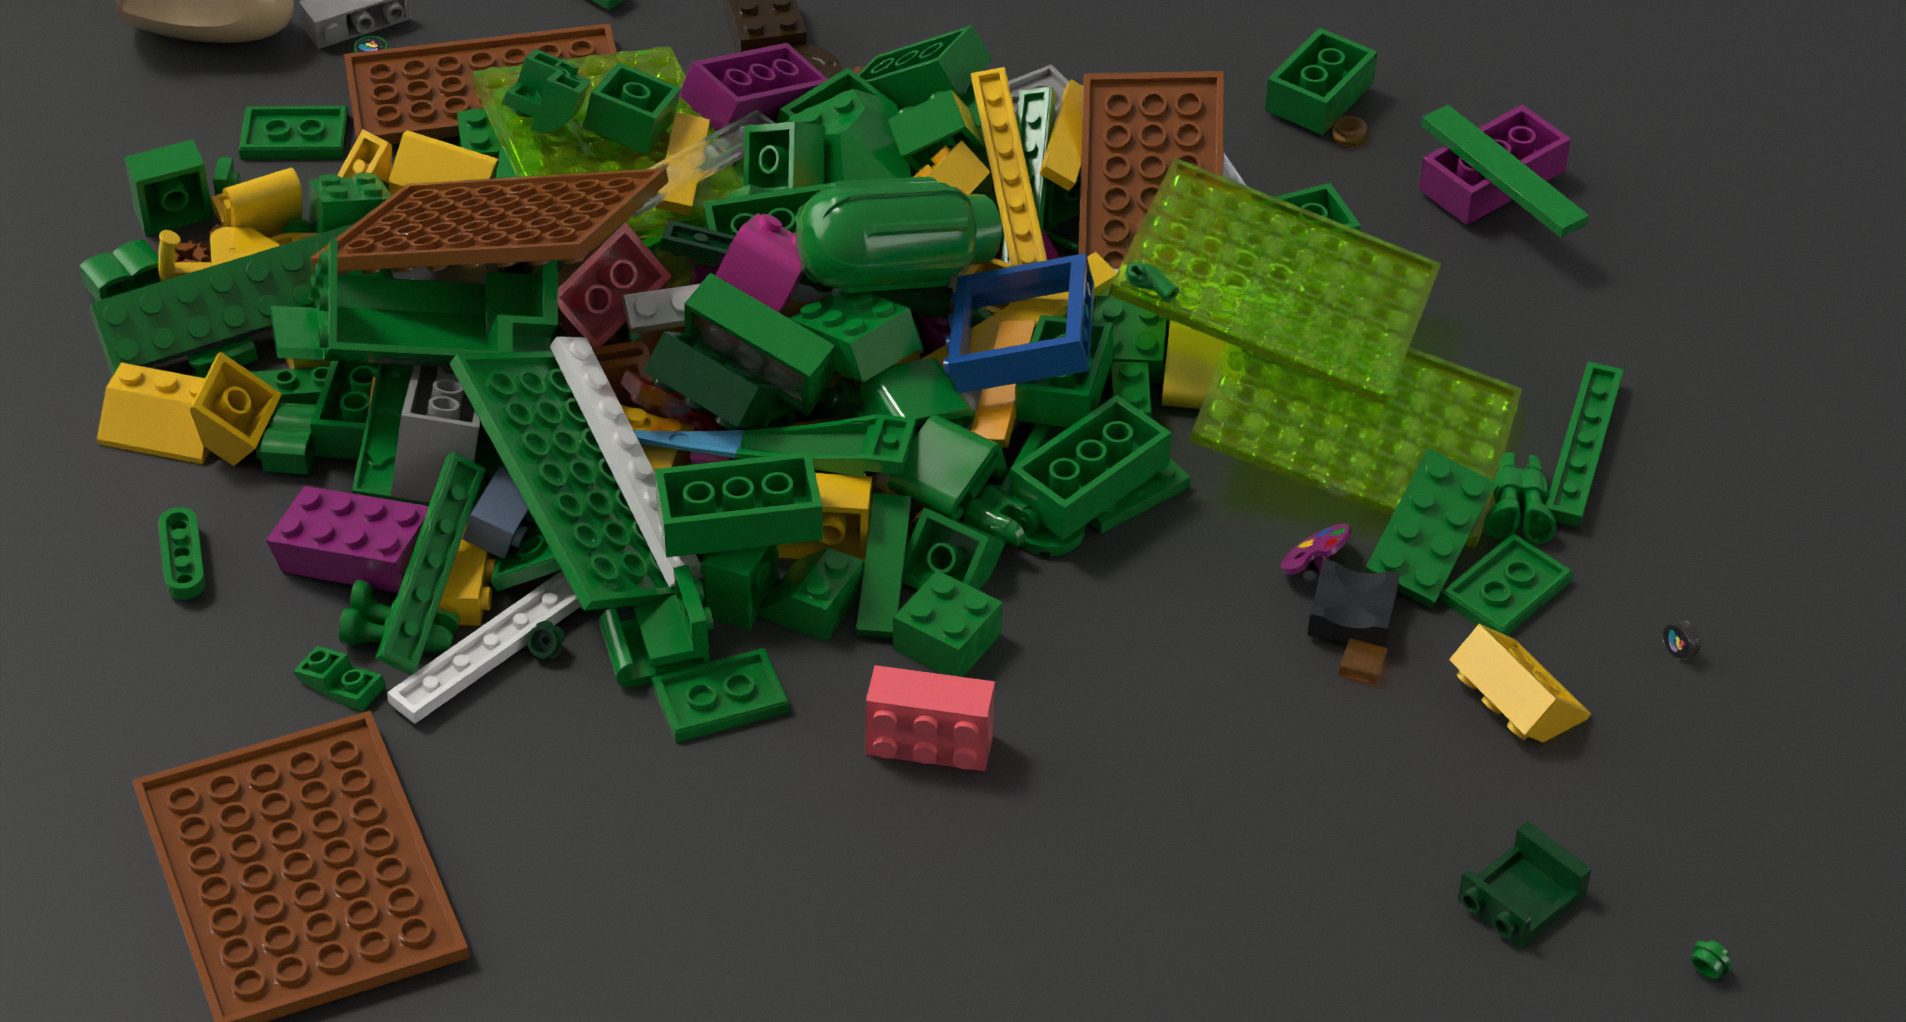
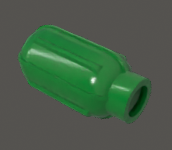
M932 177L833 182L828 188L822 189L804 205L799 207L795 217L797 224L796 247L801 261V269L805 276L815 283H821L826 287L838 288L845 293L945 286L950 278L961 272L967 265L986 264L991 261L997 254L1002 239V223L999 211L990 198L981 194L967 195L959 188L938 182Z

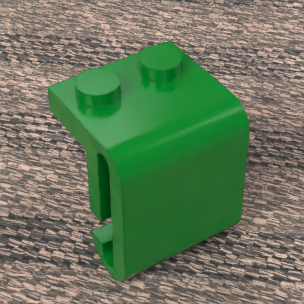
M927 358L892 365L867 381L862 382L858 393L861 406L853 416V418L883 414L916 418L915 438L933 414L967 428L974 420L975 412L962 393L957 394L953 380L949 378V375H945L944 368L938 359Z
M933 414L913 439L902 475L890 474L888 487L901 495L912 496L913 501L951 519L958 520L964 514L963 508L958 506L963 497L966 496L974 500L986 481L996 486H1001L1008 475V470L1000 444Z
M689 565L673 567L675 595L662 597L644 605L633 606L636 619L620 622L616 607L606 610L599 619L600 629L616 681L621 687L631 688L650 684L651 677L709 662L708 631L714 629L710 607L702 606L701 602H704L702 583L700 579L693 580Z

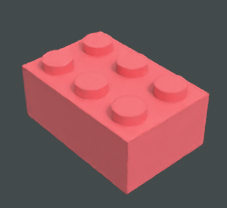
M626 222L617 227L614 234L607 236L600 243L599 247L590 251L583 261L566 264L558 272V325L569 337L587 338L592 348L602 346L626 322L622 305L623 295L658 290L672 277Z
M875 665L866 698V755L914 761L922 764L957 767L965 770L986 771L993 738L995 681Z

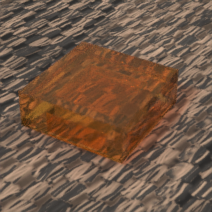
M1350 638L1339 666L1338 675L1377 685L1387 658L1388 648Z

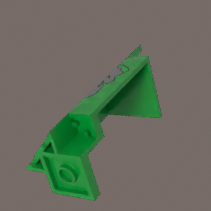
M330 239L326 251L319 253L318 264L314 266V276H310L309 299H315V308L272 305L270 307L278 358L451 367L449 363L456 354L551 351V336L558 326L557 260H551L546 264L535 266L531 274L486 272L480 283L337 276L338 240Z

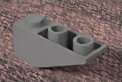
M408 0L299 1L303 29L318 49L410 20Z

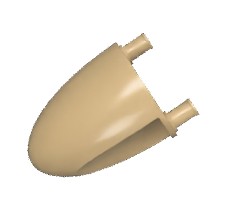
M116 0V18L119 23L167 37L207 43H243L267 38L285 28L291 21L294 12V0Z

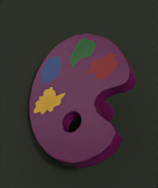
M1342 523L1327 527L1299 543L1282 560L1281 568L1283 572L1290 575L1304 571L1312 560L1320 572L1323 560L1330 561L1329 556L1341 549L1351 537L1352 531L1349 525Z

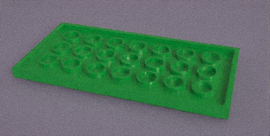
M552 351L456 354L449 364L584 610L644 605L662 597L675 595V589L669 588Z

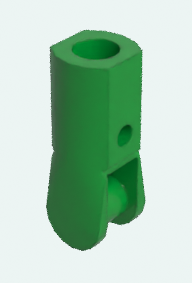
M244 336L212 349L195 352L188 359L190 366L194 367L192 376L206 378L217 354L220 352L241 366L258 360L255 345L249 336Z

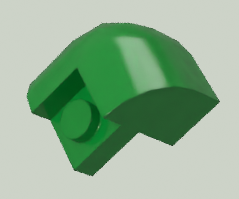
M535 49L525 57L518 81L506 91L502 105L511 108V111L518 116L534 118L531 131L540 133L556 131L577 115L584 103L591 79H583L577 74L579 67Z

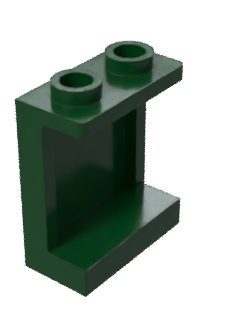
M1527 821L1517 829L1513 847L1478 875H1475L1470 870L1462 875L1457 900L1469 912L1477 914L1494 927L1499 935L1508 938L1522 948L1587 894L1592 868Z

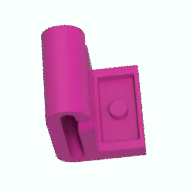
M757 213L739 229L715 276L781 313L783 307H786L790 302L804 274L796 247V232L792 233L781 227L782 223L771 215H760Z

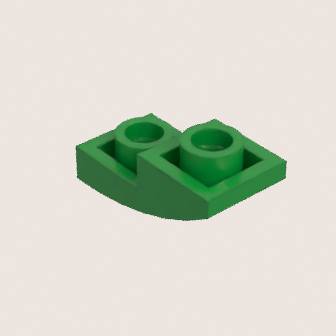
M317 646L293 670L295 677L312 689L340 704L359 711H363L386 687L382 674L354 667L351 665L346 653Z

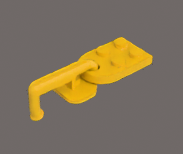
M223 227L215 230L210 236L211 262H175V247L180 243V237L171 230H163L159 234V278L161 281H165L314 236L317 233H284L268 238L250 227Z

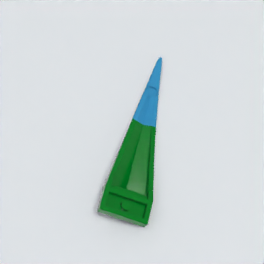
M875 414L832 422L766 429L633 431L640 444L739 459L811 451L814 470L864 477L869 471L878 472L883 475H902L916 432V418Z

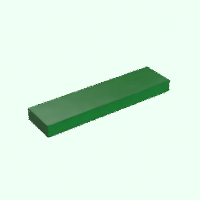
M873 493L856 628L857 636L893 638V617L900 607L912 496Z

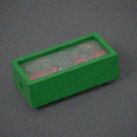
M712 273L704 279L684 303V333L691 334L782 388L777 399L808 417L827 391L833 386L834 344Z

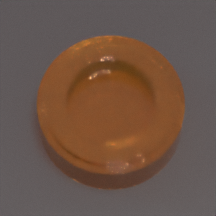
M1356 116L1340 117L1334 122L1333 138L1343 146L1354 147L1361 145L1366 140L1368 126L1364 120Z

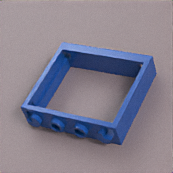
M1086 253L957 277L956 292L951 293V302L954 310L953 313L949 314L951 335L946 336L949 356L944 358L943 362L945 375H949V378L953 379L957 394L1089 371L1095 282ZM1069 292L1066 337L969 354L974 308Z

